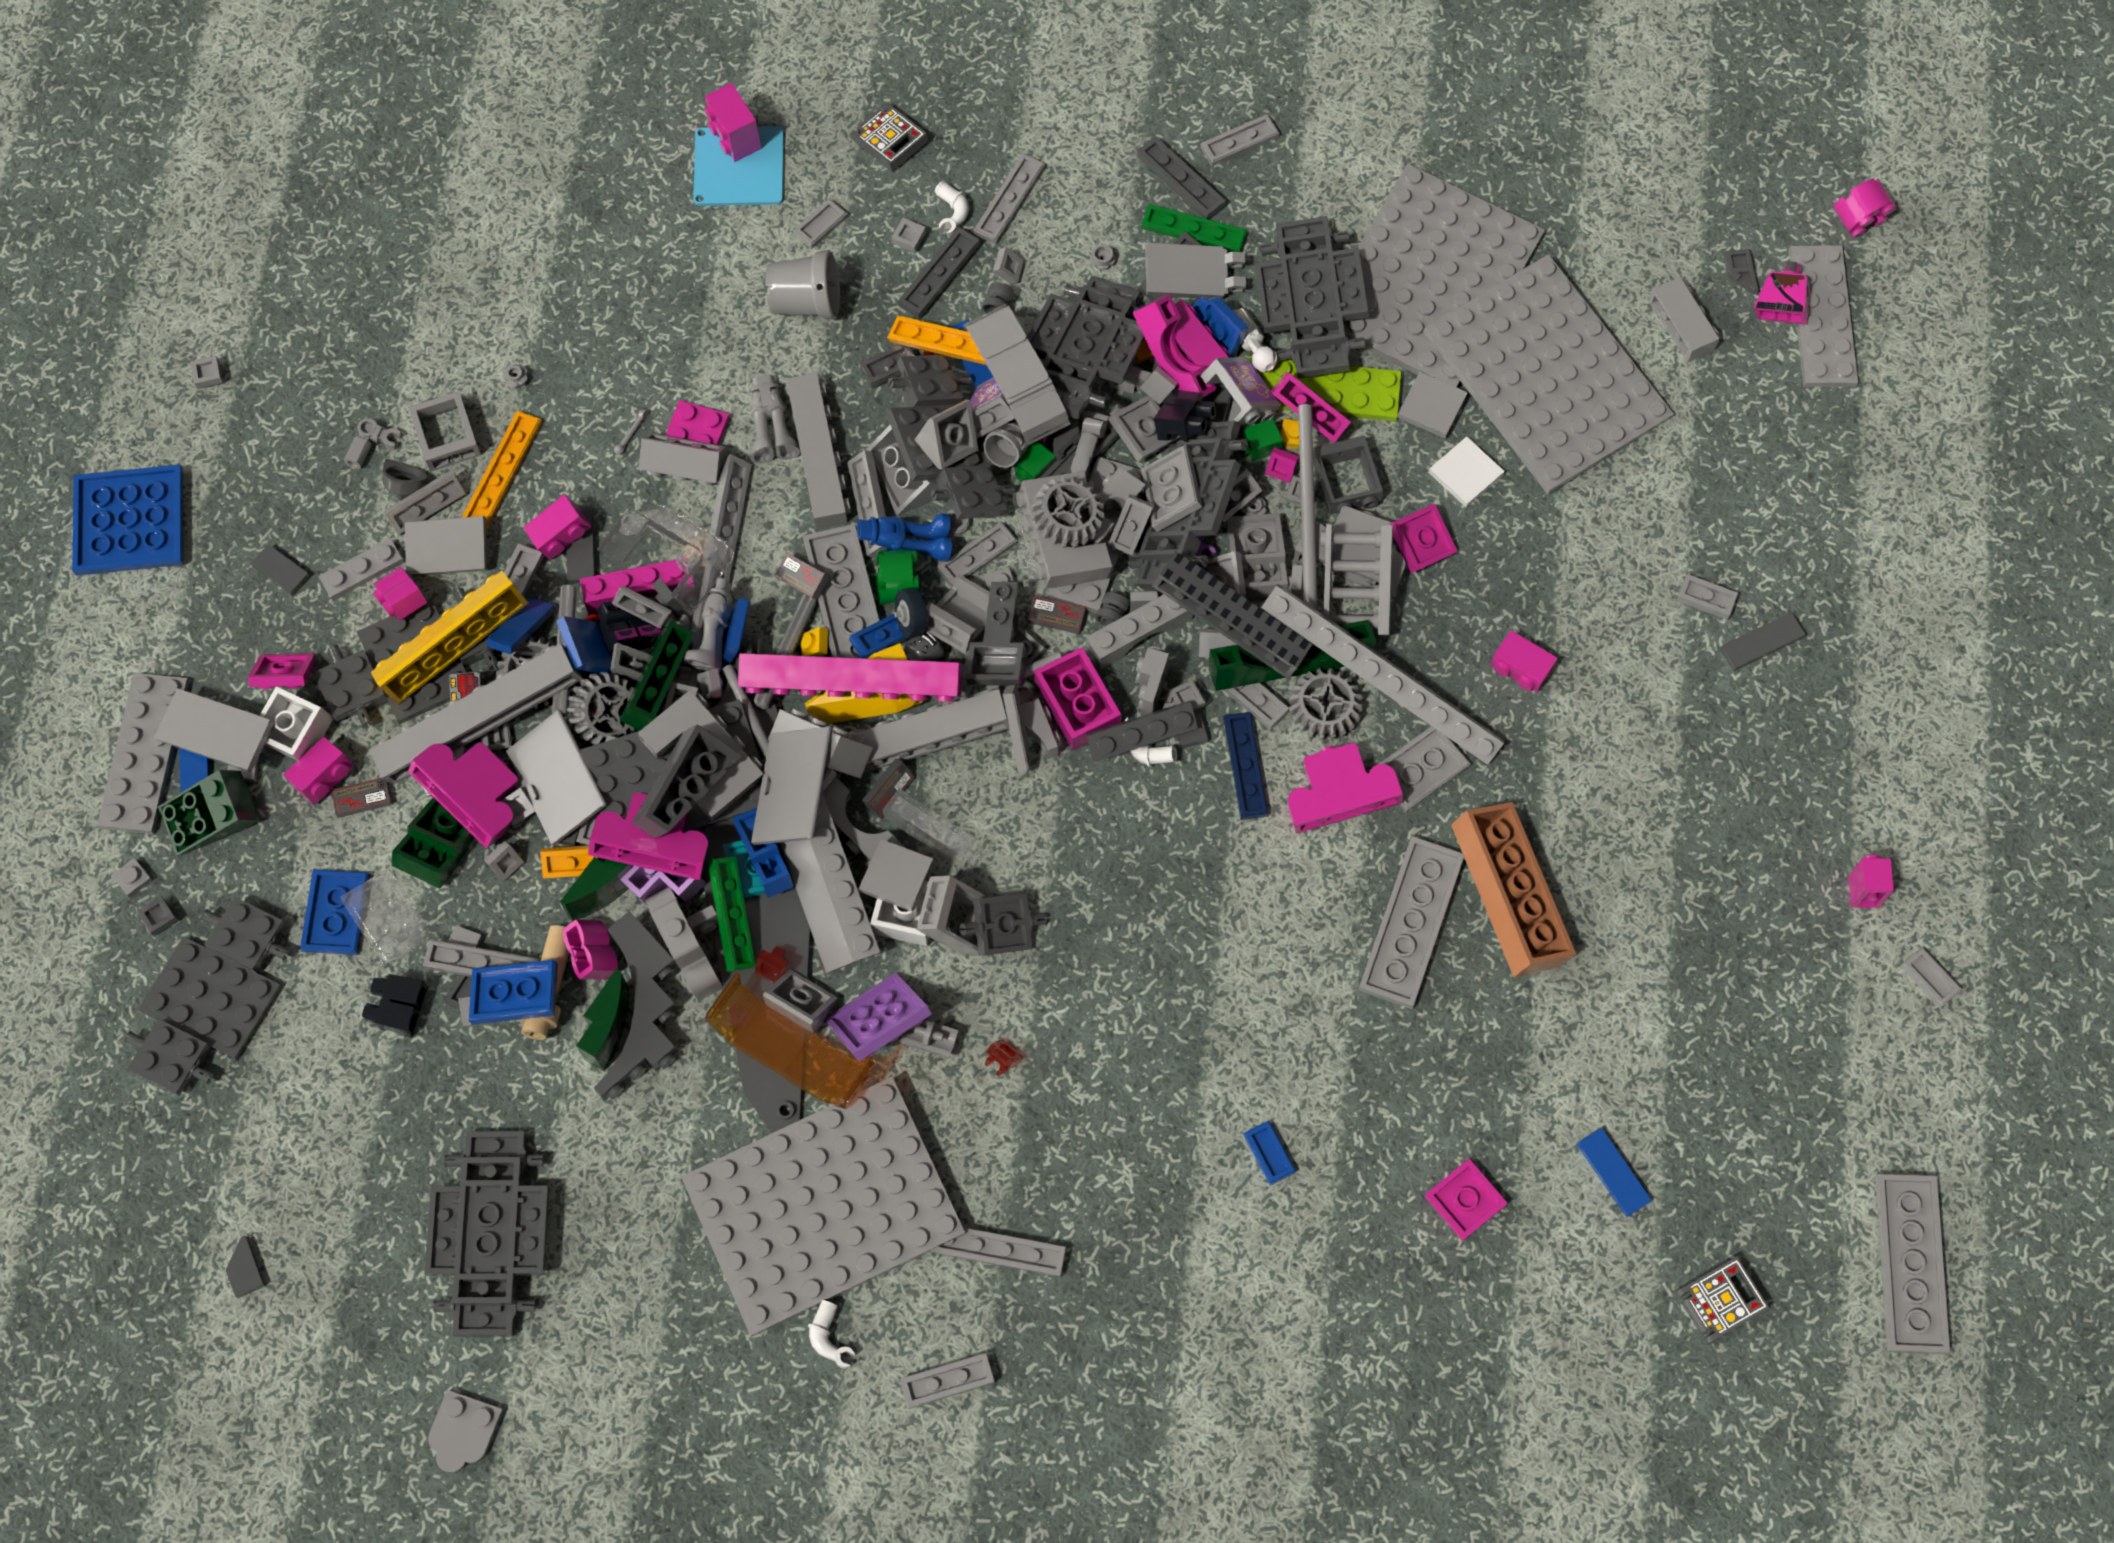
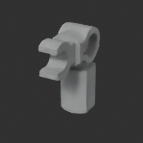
M370 418L361 420L357 426L359 436L354 438L344 458V462L348 466L361 469L371 448L370 442L377 444L380 442L387 449L395 450L396 444L390 442L389 439L391 437L401 438V432L395 428L386 430L384 426L378 425Z

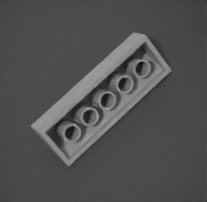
M822 792L820 794L813 839L779 843L826 973L879 955L880 950Z

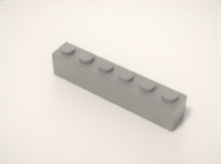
M817 373L786 378L816 529L846 524V514L851 513L848 497H842L841 491L846 490L843 474L838 475L836 468L841 466L839 451L833 452L832 444L837 443L834 427L828 428L827 421L832 420L829 404H823L822 398L827 397L825 383L819 382Z
M987 689L978 696L971 698L961 697L954 700L952 704L945 706L935 705L928 708L926 712L919 714L909 713L903 715L899 720L893 722L883 721L877 723L873 728L867 730L857 729L851 731V733L864 737L863 743L873 747L863 773L889 766L895 758L906 761L1009 729L1003 694L999 689Z

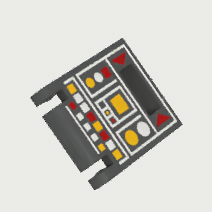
M889 103L883 105V110H877L857 127L858 132L853 130L850 133L853 141L890 171H894L928 142L927 133ZM908 136L909 143L897 153L893 152L892 149Z
M1737 1256L1675 1292L1678 1298L1686 1295L1688 1292L1691 1294L1692 1297L1686 1299L1681 1304L1699 1333L1702 1334L1711 1328L1714 1331V1334H1710L1704 1339L1707 1345L1769 1309V1306ZM1738 1274L1754 1300L1747 1304L1731 1281V1278Z

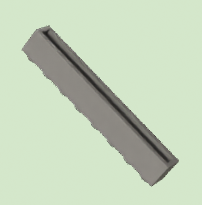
M561 643L559 645H552L545 649L543 654L523 661L519 667L510 672L501 673L491 683L476 687L466 697L453 700L449 703L448 707L439 712L428 714L423 721L403 728L401 733L380 741L376 747L369 751L381 778L393 785L410 776L408 770L412 760L429 746L440 743L448 746L453 752L581 681L583 677L580 670L574 669L567 648Z

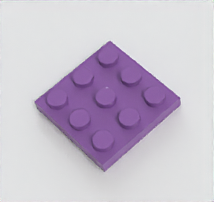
M895 972L826 1017L825 1021L829 1028L860 1062L864 1058L871 1057L887 1043L897 1040L902 1033L910 1028L921 1024L932 1013L921 998Z

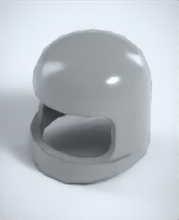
M1011 421L991 431L986 436L984 442V452L987 458L996 466L1004 468L1013 466L1026 453L1029 447L1025 443L1017 422Z

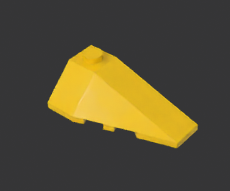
M901 643L876 652L867 658L907 660ZM821 691L817 696H814L804 704L808 715L811 714L821 718L829 724L897 713L923 702L910 700V695L899 694V700L882 699V694L872 693L871 698H855V692H844V697H828V691Z

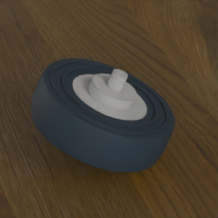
M916 588L901 589L895 597L894 616L901 633L905 637L920 636L926 628L925 605L920 592Z

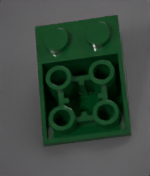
M218 770L158 806L176 856H181L241 832L260 821L241 771Z

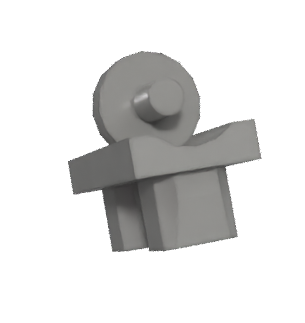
M924 1020L921 1024L904 1032L900 1042L901 1044L950 1059L959 1030L937 1024L933 1021Z

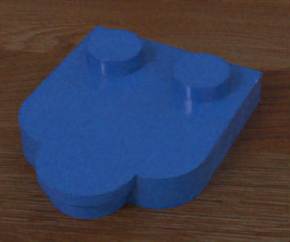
M1201 297L1197 299L1192 307L1197 314L1198 320L1202 325L1205 324L1210 328L1214 340L1218 345L1221 344L1226 348L1229 358L1236 357L1248 326L1219 297L1211 299Z

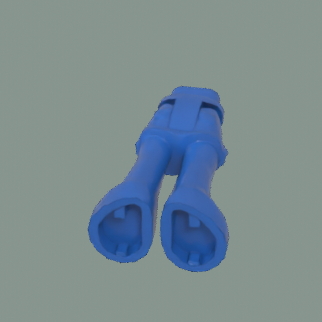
M937 514L931 523H915L904 520L899 516L870 517L869 520L859 519L857 522L858 539L868 540L870 545L875 543V545L893 550H916V552L929 555L941 562H947L950 558L952 541L950 537H947L950 529L949 514ZM905 534L928 538L931 541L905 537Z

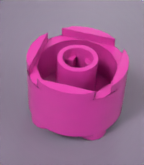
M1874 178L1859 184L1850 190L1851 194L1846 200L1842 196L1833 205L1836 214L1853 238L1867 231L1866 227L1871 224L1878 227L1889 219L1887 215L1896 209L1894 201L1878 178L1876 180Z

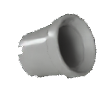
M819 251L811 257L775 262L767 265L765 282L766 286H769L770 295H767V301L773 315H818L823 319H836L840 308V283L836 260L831 251ZM831 280L835 282L834 286L830 285Z

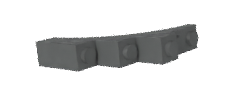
M630 911L608 928L611 937L623 952L630 968L634 986V1013L630 1033L621 1054L610 1071L594 1087L595 1091L604 1101L609 1097L614 1099L624 1090L623 1085L631 1078L633 1080L639 1078L646 1071L645 1066L648 1063L655 1071L660 1067L666 1069L675 1061L676 1057L674 1055L678 1053L675 1046L657 1027L660 1024L663 1026L671 1021L675 1016L674 1012L677 1010L675 1003L657 984L659 981H666L673 975L674 968L676 967L675 961Z

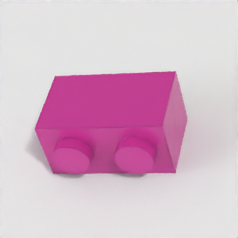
M564 494L523 528L537 550L551 560L562 553L573 541L583 536L592 526L578 505Z
M1510 630L1495 652L1490 665L1494 667V670L1499 675L1504 677L1510 676L1516 680L1518 685L1524 690H1533L1537 693L1553 670L1558 658Z
M323 736L283 776L294 789L311 804L315 805L340 780L346 777L354 766L343 752Z
M1879 855L1865 856L1848 875L1851 908H1880L1894 891L1891 859L1881 858Z

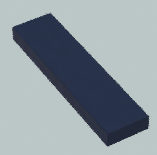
M1251 712L1224 715L1223 720L1240 820L1268 817Z

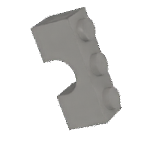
M1121 467L1114 474L1109 473L1103 481V488L1098 493L1100 494L1099 502L1104 503L1102 512L1105 513L1109 509L1123 510L1129 494L1142 499L1145 495L1146 484ZM1086 511L1081 514L1083 524L1088 521ZM1104 517L1100 531L1097 532L1094 539H1088L1084 546L1107 543L1114 531V523Z

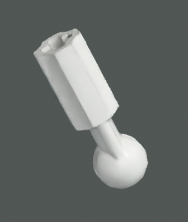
M1244 308L1233 310L1248 326L1241 346L1246 351L1253 352V366L1260 372L1271 371L1277 364L1278 357L1276 352L1262 345L1264 336L1247 310Z

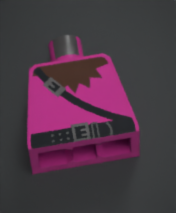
M1789 261L1785 264L1784 272L1772 271L1769 273L1754 308L1757 319L1807 325L1810 286L1807 275L1800 274L1801 265L1799 263Z

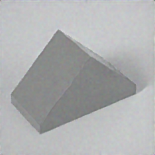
M615 643L610 670L613 674L619 675V679L625 678L628 680L627 684H636L650 654Z

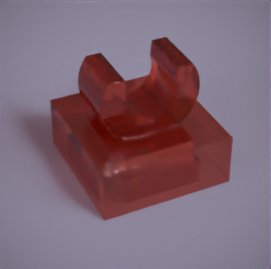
M776 946L769 953L762 949L757 956L754 973L775 983L786 972L787 961L783 958L786 950Z
M1001 1039L993 1042L986 1050L990 1056L986 1059L985 1065L988 1067L994 1061H997L1000 1064V1069L996 1075L1000 1076L1009 1069L1016 1067L1024 1057L1005 1040Z

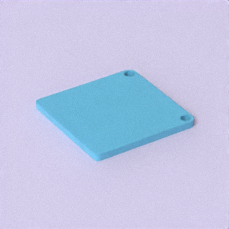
M757 127L761 149L736 162L733 161L730 154H724L719 144L720 138L718 135L713 136L709 128L697 129L695 133L694 203L698 206L781 204L783 199V127ZM700 132H705L704 136H699L698 134ZM702 197L703 201L698 202L696 199Z

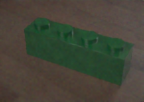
M671 620L667 623L654 645L619 721L641 731L655 719L694 632Z

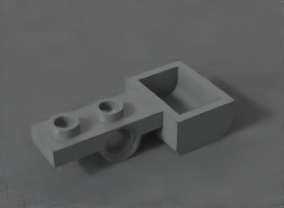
M991 582L983 642H970L965 675L968 685H1024L1028 653L1024 643H1013V637L1018 632L1017 605L1020 589L1018 582Z

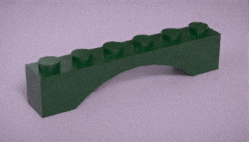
M1368 620L1342 624L1340 626L1375 651L1376 638ZM1311 643L1312 646L1290 677L1303 675L1309 671L1313 673L1319 668L1324 671L1329 668L1334 669L1345 666ZM1239 645L1210 649L1209 673L1215 691L1285 678Z

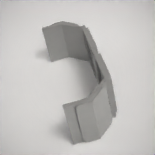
M1003 304L963 324L964 330L970 334L1005 397L1027 446L1070 425L1067 412L1047 371L1007 304Z

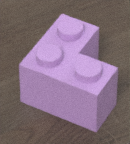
M633 866L620 879L645 904V899L664 890L667 886L687 904L706 885L702 878L696 880L638 866Z

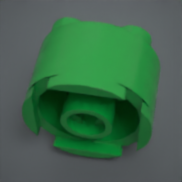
M916 550L877 551L876 565H879L877 591L880 605L895 604L896 594L901 589L916 588L919 591L918 575H915V567L917 566Z

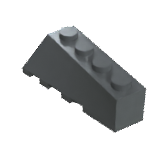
M698 724L684 731L633 819L632 824L654 839L669 832L742 755Z

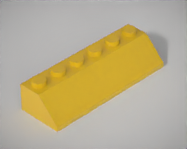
M500 571L498 574L490 576L485 584L476 591L468 593L464 600L454 608L446 610L435 623L424 627L413 640L402 644L395 654L380 661L376 668L371 671V674L379 687L399 704L527 605L528 602L506 574Z

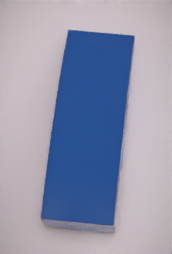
M756 807L733 817L732 820L767 898L794 886L776 843L758 845L751 843L757 812Z

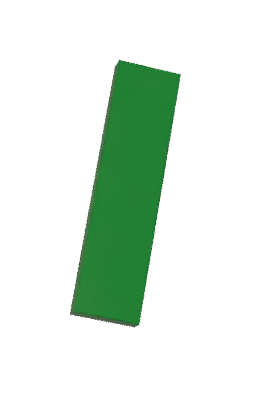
M1148 204L1141 224V229L1174 238H1179L1185 231L1201 245L1220 246L1223 249H1227V252H1241L1247 230L1152 204Z
M737 857L707 860L727 972L755 968L756 962Z

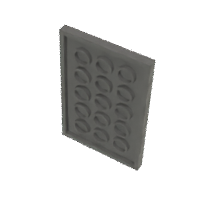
M740 699L707 709L712 716L717 714L727 725L725 730L731 737L736 735L746 747L743 751L749 758L754 756L761 763ZM639 731L581 749L582 759L589 767L607 804L606 807L600 810V814L611 811L618 813L622 819H626L633 794L638 792L648 795L675 745L657 759L639 739ZM762 780L714 821H711L695 803L687 813L683 833L732 819L758 806Z

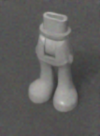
M772 375L754 377V386L751 388L752 408L750 414L755 421L756 441L750 449L751 461L756 464L767 463L774 457L768 420L773 421L775 448L779 459L785 460L798 457L800 447L797 441L789 436L784 416L786 405L782 402L778 392V384L774 383Z
M724 578L717 579L716 587L711 588L710 595L706 599L702 613L704 635L700 648L686 651L683 657L684 663L691 665L694 671L700 670L701 673L719 670L720 675L722 671L723 635L725 628L729 627V619L732 613L731 583Z

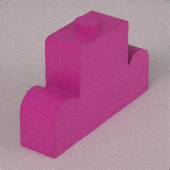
M481 742L474 745L457 760H453V752L448 746L440 743L429 746L412 760L408 773L488 849L506 833L512 821V809L509 805L500 801L513 792L518 781L517 776L507 767L501 757L495 756Z
M1355 743L1337 748L1335 746H1328L1321 749L1320 753L1306 756L1304 758V771L1310 790L1304 787L1296 788L1288 797L1289 815L1296 834L1402 804L1403 794L1394 769L1386 764H1378L1370 770V773H1366Z
M638 792L633 794L626 819H622L618 813L611 811L603 812L597 816L590 837L588 855L700 880L705 863L708 840L699 831L691 830L683 833L687 814L669 832L655 839L632 824L647 794Z

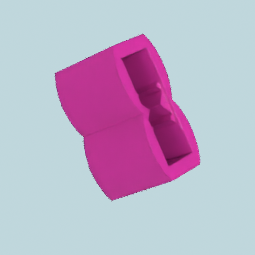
M401 566L373 583L376 591L372 593L390 617L395 615L401 620L427 603L419 588Z
M574 920L563 929L564 942L568 951L572 954V966L579 979L606 980L618 969L616 954L609 945L607 928L601 920Z

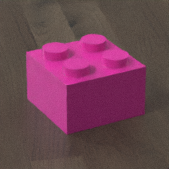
M732 83L705 95L707 107L704 108V111L710 120L707 122V125L712 135H718L720 138L719 144L725 155L730 154L733 161L736 162L761 149L756 119Z

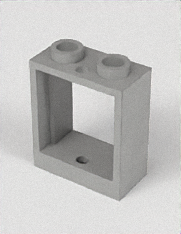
M459 391L445 393L441 397L429 401H420L408 407L430 472L481 456L464 401ZM458 408L467 437L429 449L421 420Z
M950 875L930 877L916 930L960 954H978L976 934L961 935L959 937L945 928L953 898L969 906L965 923H972L975 919L973 899L986 898L987 896Z

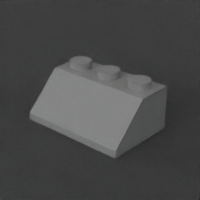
M889 425L865 450L873 453L878 480L896 514L899 516L931 502V491L939 490L936 480H911L892 427Z

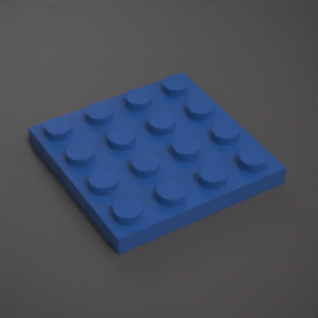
M180 464L73 476L72 572L76 576L183 565V468Z

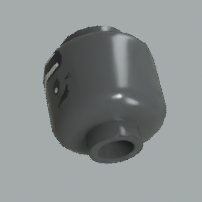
M924 631L922 635L912 637L906 642V658L908 661L938 662L944 656L943 648L945 643L931 633Z

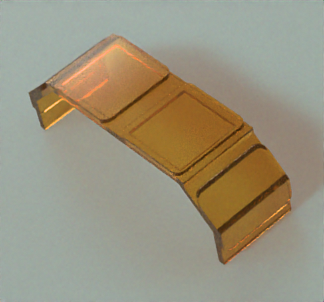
M737 972L705 1016V1021L735 1048L783 1076L786 1080L824 1103L833 1104L839 1108H848L875 1068L872 1056L869 1055L865 1061L861 1060L860 1062L857 1059L850 1058L760 1002L741 983L740 974Z

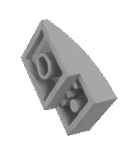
M1280 513L1235 516L1227 519L1228 553L1233 551L1241 553L1246 590L1245 598L1247 600L1266 599L1277 584L1288 590L1285 565L1286 555Z

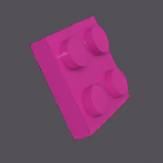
M679 400L665 435L719 445L730 417L728 413Z
M1435 503L1389 524L1393 526V536L1411 573L1458 552Z
M315 653L260 655L248 676L249 687L271 689L275 686H286L289 689H296L305 686L316 665Z
M1470 1159L1465 1161L1424 1195L1425 1199L1462 1242L1508 1204Z

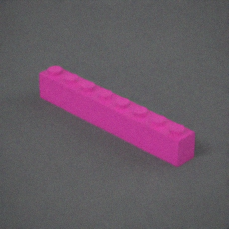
M739 653L738 687L746 688V693L763 694V689H773V694L790 695V690H800V695L817 696V691H828V697H844V692H855V698H871L872 693L882 694V699L899 700V694L910 695V700L926 701V696H937V701L954 702V697H961L963 664L955 662Z

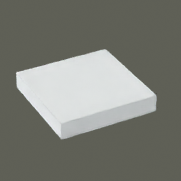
M1465 437L1429 468L1428 473L1460 503L1468 507L1499 480L1505 471L1468 437Z

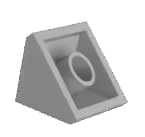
M964 400L929 418L915 438L917 444L938 469L942 470L978 451L970 400Z
M791 969L763 994L766 1007L815 1035L838 998Z

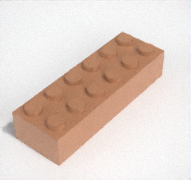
M1513 802L1464 812L1451 826L1513 977L1561 967L1574 957L1576 952Z

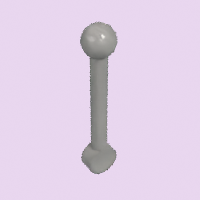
M641 409L639 411L637 420L622 442L614 447V452L617 455L624 453V446L642 420L647 419L649 415L647 410Z

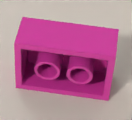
M1083 647L1034 670V684L1072 751L1088 743L1085 734L1121 723V713Z

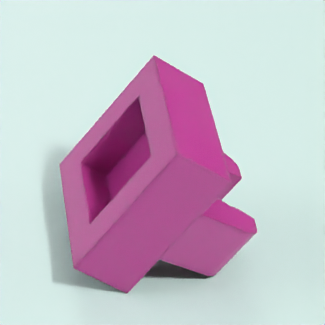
M1274 447L1265 474L1290 483L1299 456Z

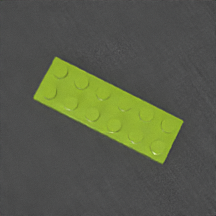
M1245 356L1252 364V356ZM1292 360L1278 361L1274 369L1269 372H1260L1255 368L1270 390L1286 371L1297 378L1296 366ZM1349 366L1350 371L1298 379L1344 417L1397 421L1401 371ZM1276 397L1281 404L1277 410L1293 411Z

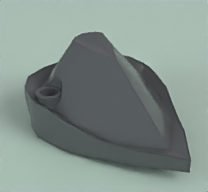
M386 459L383 465L382 481L384 487L389 492L396 494L401 501L427 485V475L422 470L413 466Z

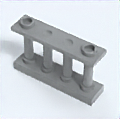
M1326 524V530H1321V547H1326L1324 612L1319 613L1338 626L1368 620L1373 629H1378V635H1390L1393 526L1381 525V531H1376V534L1333 533V525ZM1333 544L1375 545L1376 548H1381L1380 559L1375 558V561L1332 560ZM1332 571L1375 572V575H1380L1379 586H1374V588H1332ZM1331 598L1374 599V602H1379V613H1374L1373 616L1331 615Z

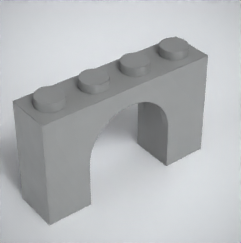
M1084 471L1024 480L1020 490L1016 493L1017 504L1019 508H1023L1024 528L1026 532L1029 531L1031 536V553L1033 556L1036 555L1038 560V577L1044 581L1046 589L1107 579L1112 569L1106 543L1074 548L1065 546L1062 548L1061 543L1058 541L1052 544L1050 536L1043 538L1042 533L1044 530H1036L1037 522L1032 521L1033 512L1031 511V506L1034 502L1035 494L1039 492L1042 485H1048L1051 479L1058 482L1059 478L1063 476L1066 482H1069L1071 477H1074L1075 483L1078 484L1084 480V487L1088 488ZM1053 500L1048 503L1050 513L1055 510Z
M689 690L639 731L638 736L658 759L678 742L684 731L698 724L742 755L727 770L725 775L717 780L709 791L696 802L707 817L714 821L762 780V770L764 767L756 757L752 756L749 758L743 751L746 748L736 735L731 737L726 732L725 728H727V725L719 715H711L706 709L709 707L706 700L699 693L695 696Z

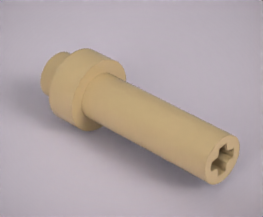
M552 925L549 928L541 961L555 960L558 963L557 1000L569 951L563 937V929L565 927ZM555 1005V1016L520 1019L519 1021L523 1023L521 1034L531 1039L545 1040L548 1030L557 1027L561 1013L560 1007Z

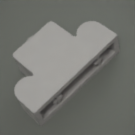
M1343 506L1333 527V533L1376 534V531H1381V525H1389L1391 522L1378 518L1369 511L1361 512ZM1315 523L1316 569L1325 572L1326 547H1321V530H1326V527ZM1302 535L1295 549L1293 561L1303 564ZM1333 544L1332 560L1375 561V558L1380 559L1381 548H1376L1375 545ZM1397 551L1392 552V597H1395L1405 568V559ZM1332 571L1334 576L1367 588L1379 586L1380 575H1375V572Z
M667 887L645 899L660 934L696 999L700 1001L723 989L673 890Z

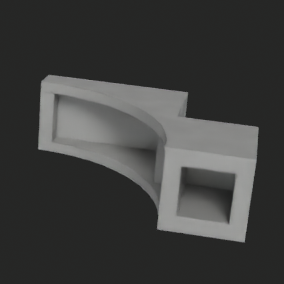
M995 686V687L989 688V689H995V690L999 689V690H1000L999 686ZM981 692L969 695L967 697L971 698L974 696H978ZM1039 699L1021 704L1026 734L1039 744L1048 759L1058 756V746H1061V741L1057 731H1052L1049 722L1052 719L1047 706L1042 707Z

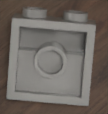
M1155 646L1147 648L1145 657H1139L1136 667L1137 675L1135 682L1139 683L1140 693L1138 699L1140 701L1138 709L1142 710L1141 716L1156 711L1167 677L1169 653H1165L1163 649Z

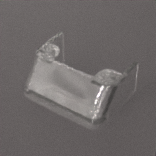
M656 505L625 513L597 550L618 570L649 529L654 530L682 547L683 549L678 554L676 562L680 570L686 573V575L672 592L671 596L691 616L716 584L717 579L722 576L733 561V548L727 541L667 505Z

